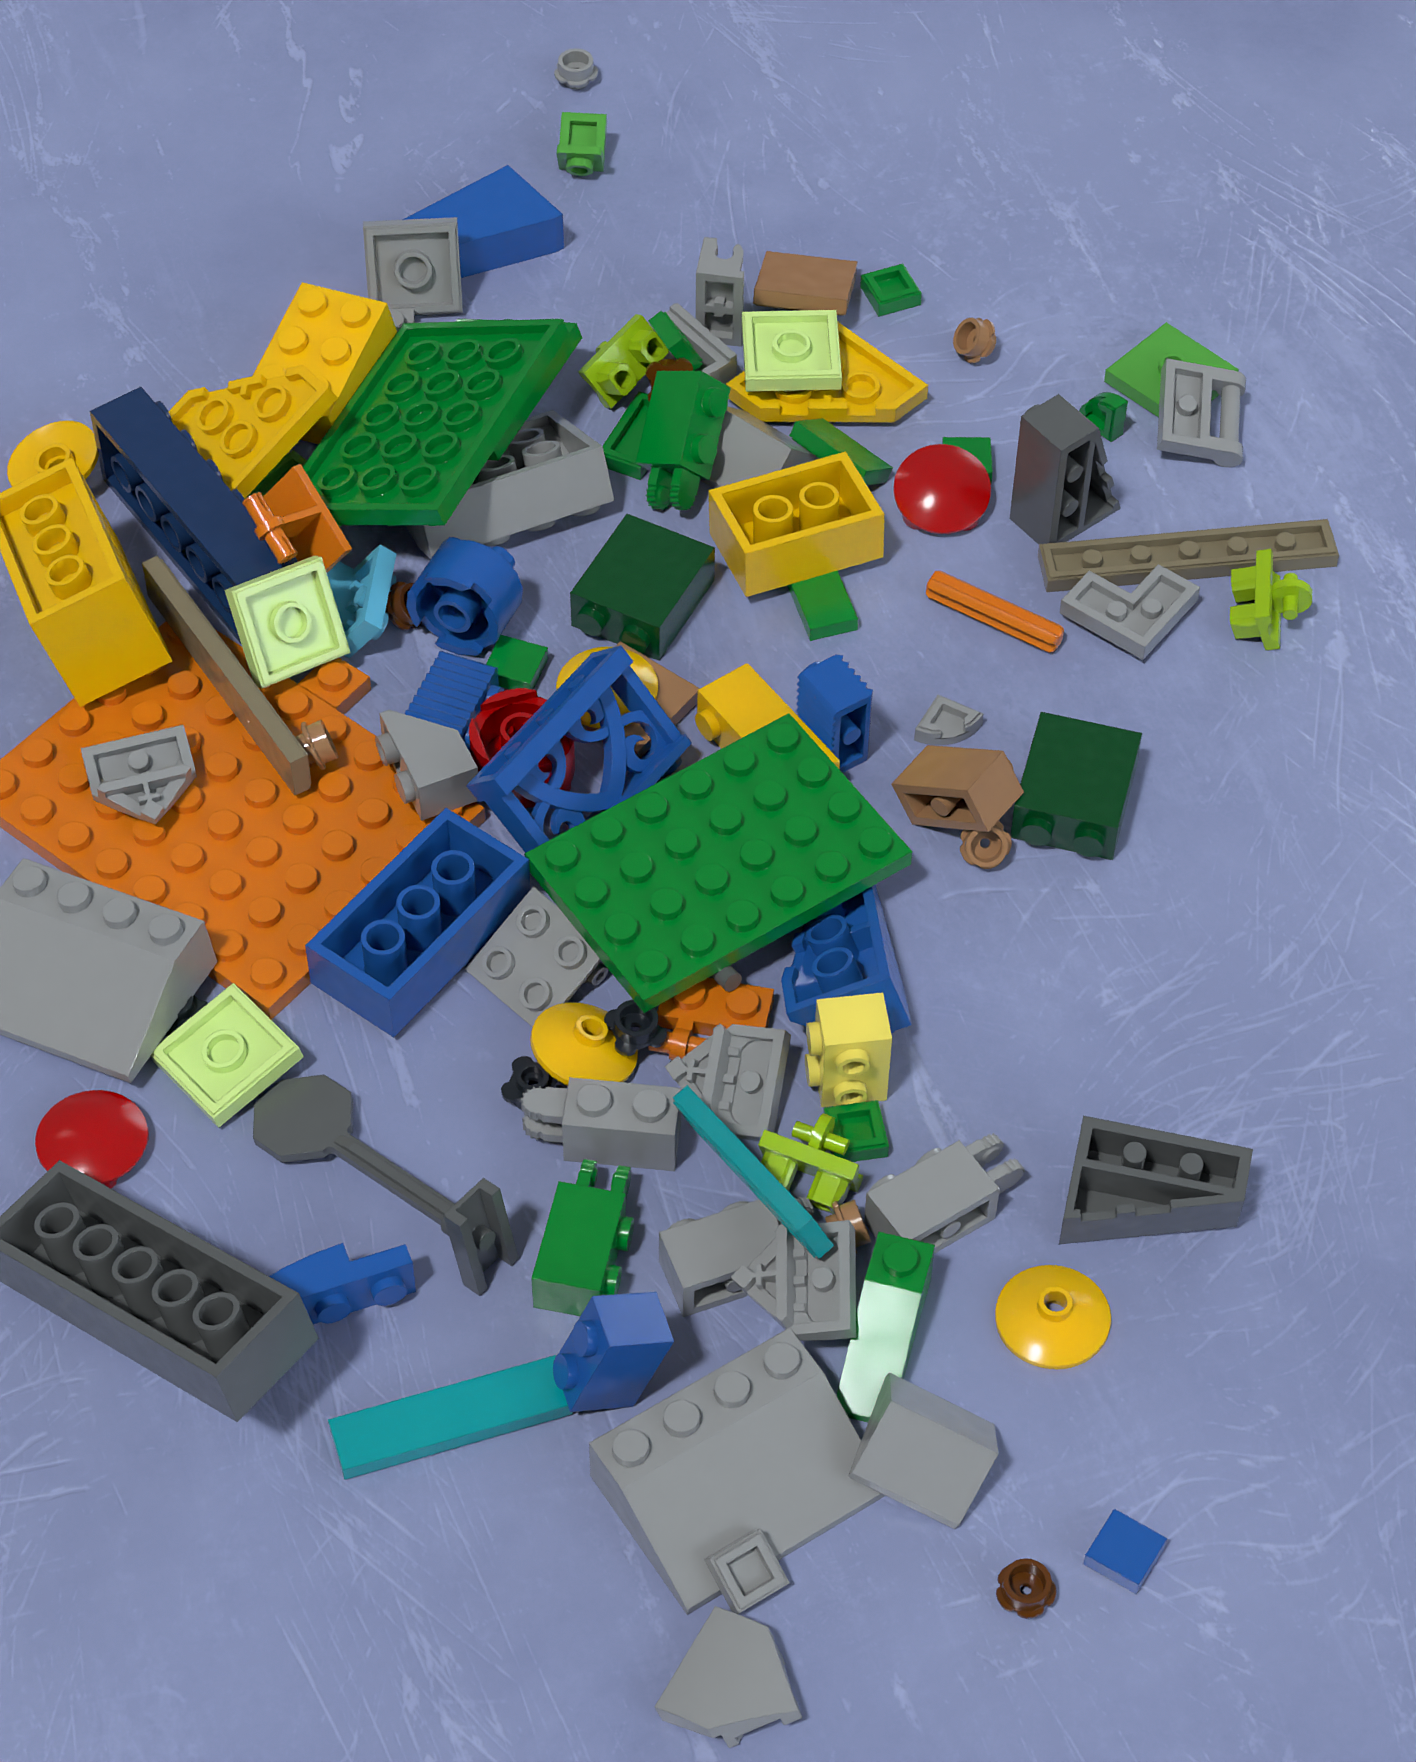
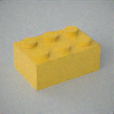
M304 282L301 283L252 375L262 374L266 379L285 375L286 368L304 365L338 397L334 404L300 440L319 445L397 333L388 304Z
M846 451L708 490L709 533L745 597L873 561L884 556L885 514Z

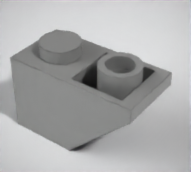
M392 710L379 713L382 735L375 737L379 756L385 766L393 764L397 772L394 778L399 795L404 804L413 803L421 821L439 815L445 808L454 810L477 801L466 785L476 776L478 767L458 730Z

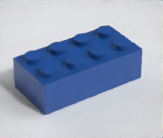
M445 808L305 945L311 984L394 1038L489 941L531 890L529 859L448 808Z

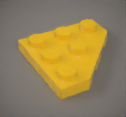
M838 321L842 372L841 390L746 392L744 371L726 383L727 386L731 387L728 399L763 422H796L823 418L828 422L895 423L927 399L928 384Z
M304 365L286 368V373L283 376L266 379L262 374L229 381L228 388L209 392L205 387L188 390L168 412L172 423L179 431L186 430L191 435L197 451L205 461L211 459L216 464L222 475L223 482L230 490L237 489L245 499L324 415L338 397Z

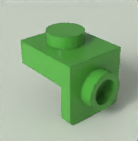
M562 112L560 142L557 145L556 152L559 170H566L568 173L577 176H587L592 174L593 171L604 172L607 114Z

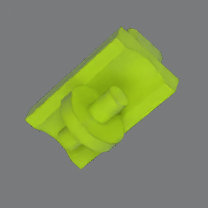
M635 314L608 342L603 341L596 347V354L578 373L593 388L605 408H612L637 385L636 383L646 374L648 365L662 360L669 353V350L643 315Z
M1271 549L1256 551V566L1231 570V586L1235 602L1255 600V603L1230 607V625L1235 639L1261 636L1265 651L1280 649L1281 613H1283L1285 619L1293 620L1297 618L1298 613L1307 610L1312 604V588L1305 581L1298 579V575L1295 573H1287L1281 579L1280 575L1273 571V553Z
M822 1113L814 1127L796 1121L792 1130V1137L809 1142L808 1145L764 1129L758 1143L763 1154L761 1163L788 1191L797 1170L814 1176L815 1178L806 1199L809 1198L811 1205L815 1208L831 1214H835L832 1206L834 1201L842 1205L849 1190L858 1193L864 1178L863 1175L859 1174V1164L826 1152V1149L845 1155L850 1140L832 1134L835 1117Z

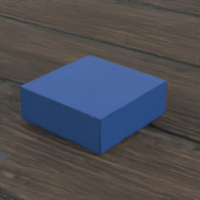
M1114 1509L1085 1554L1083 1564L1137 1594L1165 1549L1167 1538Z

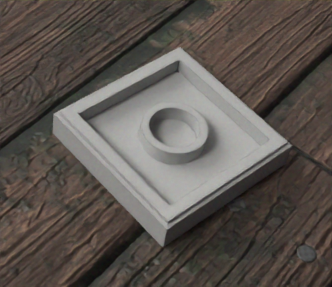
M457 217L363 221L369 299L385 302L388 304L389 309L414 308V315L463 313Z

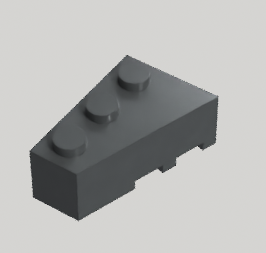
M1059 394L1041 405L1037 404L1029 408L1021 416L1009 519L1038 545L1067 542L1121 509L1119 501L1111 493V488L1114 486L1113 478L1105 471L1104 464L1108 460L1099 428Z
M1083 1115L1059 1245L1237 1227L1245 1200L1253 1149Z

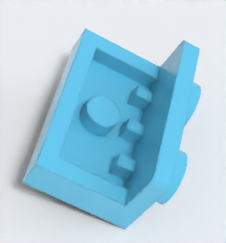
M382 545L376 547L354 569L339 561L327 573L351 652L344 655L348 658H351L369 640H377L384 632L389 620V615L385 610L388 595L391 592L390 588L396 583V576L393 575L397 553Z

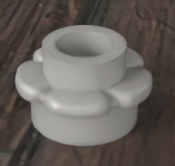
M574 48L560 54L554 75L566 87L582 89L589 84V81L596 79L598 69L593 66V57L588 51Z

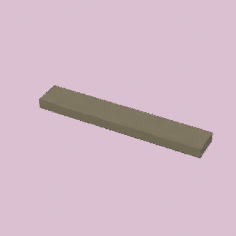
M1320 519L1039 544L1038 560L1046 592L1071 590L1089 570L1116 586L1140 584L1158 564L1186 580L1231 576L1232 569L1256 566V551L1272 550L1274 572L1337 567L1339 553L1329 520Z
M155 556L142 562L149 599L294 795L310 789L312 782L307 752L162 558Z

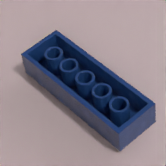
M142 387L91 410L90 416L96 447L99 452V463L103 480L241 644L225 590L294 564L298 560L294 557L286 563L278 564V560L265 540L260 541L254 533L257 526L245 506L242 505V502L245 500L242 494L237 489L230 490L223 482L222 475L216 464L211 459L206 461L198 453L191 435L186 430L179 431L172 423L171 416L165 405L161 401L154 402Z

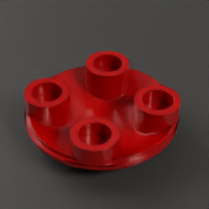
M935 444L914 451L901 463L895 475L893 491L897 507L908 527L916 530L922 529L935 534H951L969 531L977 526L990 501L991 483L985 467L973 454L957 446Z
M89 1090L70 1095L49 1109L37 1128L35 1147L39 1162L46 1171H49L60 1160L112 1189L116 1185L118 1178L128 1173L141 1159L149 1141V1131L143 1113L130 1099L111 1091Z

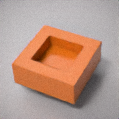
M341 658L315 667L298 683L342 714H346L371 690L370 676Z

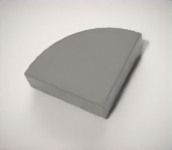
M937 695L915 728L914 741L929 745H949L961 742L971 737L980 729L983 724L984 714Z

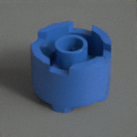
M449 537L442 542L407 593V609L412 622L416 627L422 622L430 632L439 637L435 645L441 649L457 655L476 656L481 654L485 647L495 644L522 603L523 587L518 573L514 570V557L505 548L499 546L490 548L472 540H460L456 537Z

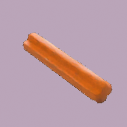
M941 570L935 571L926 585V595L928 598L1048 653L1055 652L1061 644L1064 634V628L1061 625Z

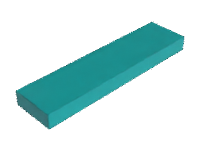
M688 1085L673 1097V1104L696 1133L814 1258L820 1259L834 1246L808 1211Z
M556 1355L328 1419L329 1429L344 1480L572 1415L573 1412L569 1411L563 1390L557 1387L554 1380L553 1363Z

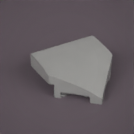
M184 725L81 748L93 800L153 824H156L168 812L196 777V769Z
M719 1024L713 1028V1034L683 1058L677 1056L664 1067L681 1089L688 1085L737 1138L760 1141L764 1129L773 1133L775 1131L791 1034L783 1029L732 1024L726 1029L722 1024Z
M850 1220L818 1223L834 1245L820 1259L814 1258L781 1223L774 1230L776 1237L748 1267L742 1264L730 1277L785 1330L790 1327L800 1341L856 1338L855 1228Z
M717 1606L712 1610L654 1706L662 1721L711 1738L722 1735L729 1748L739 1745L743 1734L778 1719H781L783 1725H787L802 1718L784 1667L783 1656L769 1628L754 1620Z

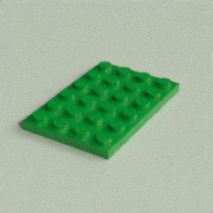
M530 319L403 323L303 466V469L337 524L347 526H445L569 336L564 320Z
M788 713L524 853V855L529 859L530 873L638 1007L645 1013L911 865L913 851Z

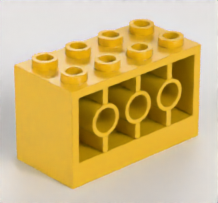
M69 458L0 493L1 555L29 625L80 707L172 662V658L120 540L73 458Z

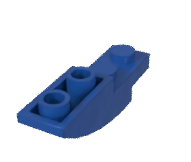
M344 1243L313 1253L269 1276L300 1294L313 1325L320 1322L325 1324L335 1323L344 1319L352 1312L374 1305H391L400 1301L405 1295L416 1292L413 1262L406 1244L350 1261Z

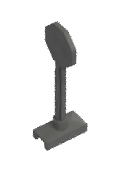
M326 1075L281 1080L254 1104L253 1139L255 1145L282 1163L324 1158L329 1154H335L441 1225V1231L450 1238L463 1285L480 1296L487 1289L483 1272L498 1258L510 1266L519 1259L499 1187L482 1178L454 1204L350 1135L353 1133L352 1094Z

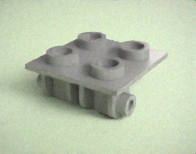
M534 886L465 968L469 974L532 1027L537 1017L543 1011L554 1005L567 1003L582 983L590 982L593 985H598L608 973L604 963L559 907Z

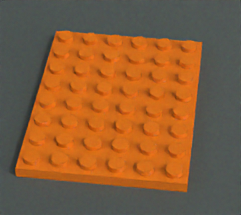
M165 621L158 629L172 658V662L81 707L73 698L0 759V827L62 872L203 920L217 959V963L208 976L225 989L234 983L272 1020L311 984L305 945L437 816L421 821L413 803L404 804L395 783L394 775L397 772L393 764L388 766L383 764L376 747V735L290 678L259 689L294 736L302 734V722L305 721L310 725L322 720L338 754L337 759L325 763L326 769L321 770L315 762L310 764L311 788L294 795ZM215 629L252 679L242 646ZM184 725L196 769V777L156 824L135 818L93 800L81 748ZM477 802L451 810L476 827H479L486 821L485 808Z

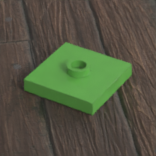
M1166 322L1105 370L1104 382L1159 418L1161 368L1167 358L1238 372L1239 369ZM1212 390L1211 401L1219 396L1215 390Z

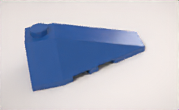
M876 884L805 923L802 932L795 933L792 942L795 952L791 967L784 968L781 978L786 1014L790 1022L806 1026L809 1022H815L817 999L883 993L891 1034L896 1030L912 1025L904 986Z

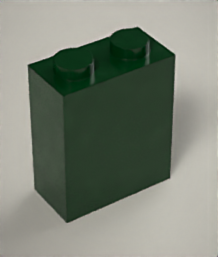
M626 514L570 592L571 626L580 629L590 636H598L616 644L621 641L639 653L660 661L715 581V547Z
M1040 712L1020 783L1024 793L1017 799L1014 805L1010 837L1036 846L1045 845L1077 852L1086 857H1100L1113 860L1137 767L1142 733Z

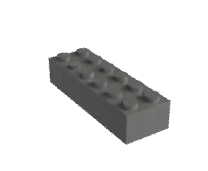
M60 1160L0 1216V1282L236 1422L319 1339L298 1292Z

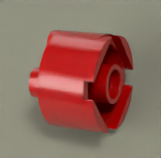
M527 688L509 689L492 695L481 704V711L474 720L472 717L469 724L470 754L478 767V772L547 701V699L537 696V690ZM564 735L560 742L566 757V773L560 789L570 792L571 782L575 773L574 740ZM544 756L538 763V766L544 773L550 771L549 776L544 781L547 784L552 771V763L548 757ZM512 790L524 808H533L536 805L535 802Z

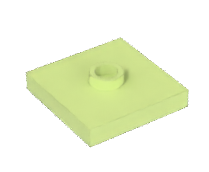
M836 310L742 312L746 392L841 390L842 372Z
M309 557L225 590L252 680L258 688H265L351 653L322 557Z
M234 983L161 1041L151 1054L153 1062L218 1128L304 1057L300 1048Z

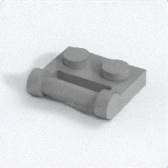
M1167 358L1161 368L1157 450L1212 459L1217 465L1222 467L1240 465L1243 460V446L1239 443L1240 396L1246 390L1245 375L1234 370ZM1212 390L1217 391L1221 396L1219 437L1210 436Z

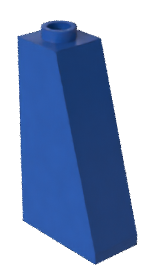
M509 165L402 219L457 217L461 278L556 253L564 249L563 214Z

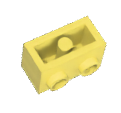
M873 993L817 999L815 1022L806 1024L809 1054H805V1072L808 1087H818L821 1107L875 1100L886 1101L892 1035L884 994Z

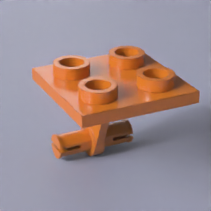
M301 464L293 466L264 496H262L261 492L254 493L242 502V505L245 506L257 526L254 533L260 541L265 540L278 560V564L286 563L294 557L299 562L312 556H320L323 559L326 573H328L352 550L351 545Z

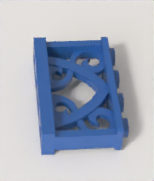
M622 645L591 653L466 785L478 802H486L525 853L549 841V838L544 833V818L549 808L554 809L550 819L553 835L559 834L562 823H566L569 829L647 789L659 779L673 773L682 763L680 756L692 744L686 734L682 735L630 667L633 660ZM612 689L630 712L621 715ZM586 711L591 717L590 725L599 722V729L590 732L583 728L581 717ZM629 723L640 724L651 739V748L641 759L636 756L634 746L636 742L645 739L639 735L625 736L624 726ZM564 735L581 743L603 740L604 769L599 793H573L560 789L566 773V757L560 742ZM544 756L548 757L552 763V771L547 784L544 781L549 776L550 771L544 773L538 766V763ZM512 790L536 803L531 815L513 794ZM592 812L586 819L582 814Z

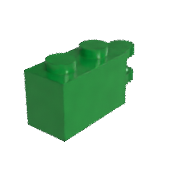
M657 371L635 462L637 465L650 471L647 484L648 489L645 496L647 497L646 502L649 503L648 506H651L652 509L664 510V508H668L667 506L670 505V502L676 510L691 509L695 501V495H697L700 480H710L731 387L703 371Z
M583 1159L576 1184L558 1181L531 1278L533 1308L581 1316L592 1296L618 1294L622 1267L615 1265L619 1250L628 1252L634 1231V1218L626 1216V1199L632 1175L631 1167L618 1165L612 1177L611 1191L593 1188L598 1177L597 1161Z

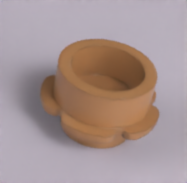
M966 318L963 320L954 333L953 345L956 352L964 355V359L969 363H978L981 357L989 356L996 346L994 324L988 319L983 321L982 318Z
M319 720L310 725L305 721L301 723L302 734L295 736V738L307 752L309 765L315 762L321 770L326 769L325 763L337 759L338 754L324 722Z
M998 821L989 832L962 830L960 838L963 844L960 846V852L963 859L971 865L976 864L982 869H991L998 866L1005 856L1009 854L1012 845L1009 833L1003 830V824ZM987 838L990 840V844L988 847H981L980 841Z
M855 1199L842 1205L834 1201L832 1206L835 1214L825 1217L826 1222L850 1220L855 1228V1253L857 1254L856 1248L871 1242Z

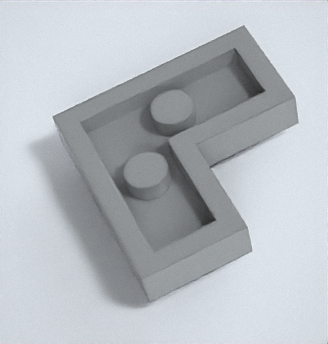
M1158 564L1135 590L1129 593L1089 570L1061 600L1060 614L1143 660L1198 601L1200 587Z

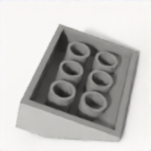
M554 410L529 417L499 461L487 460L445 526L406 525L417 547L431 559L442 542L449 537H456L460 540H472L486 546H495L508 541L510 535L524 530L541 531L548 529L555 524V520L569 515L586 516L593 514L600 509V505L614 501L603 446Z
M23 858L0 887V1035L131 1083L178 1018L177 1014L186 1006L188 999L191 996L193 997L217 963L205 922Z
M790 1327L589 1442L591 1478L687 1615L722 1595L704 1559L755 1529H761L777 1560H780L886 1496L848 1477L861 1439L825 1374Z

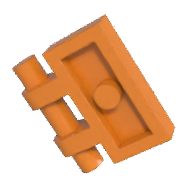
M706 978L659 1005L657 1010L658 1025L663 1028L672 1029L673 1033L667 1032L666 1042L661 1047L648 1046V1050L669 1054V1059L673 1060L677 1056L683 1058L706 1040V1038L693 1036L694 1033L711 1036L713 1028L719 1024H722L726 1029L732 1024L768 1028L774 1003V989L740 983L735 990L727 992L713 978Z

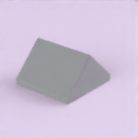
M727 407L710 480L700 481L714 489L819 458L792 440V438L750 413Z
M889 1372L885 1376L848 1477L956 1529L999 1454L995 1425Z

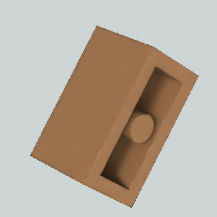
M927 745L891 783L912 825L989 832L1024 793L1013 771V765L1006 757L1004 751Z

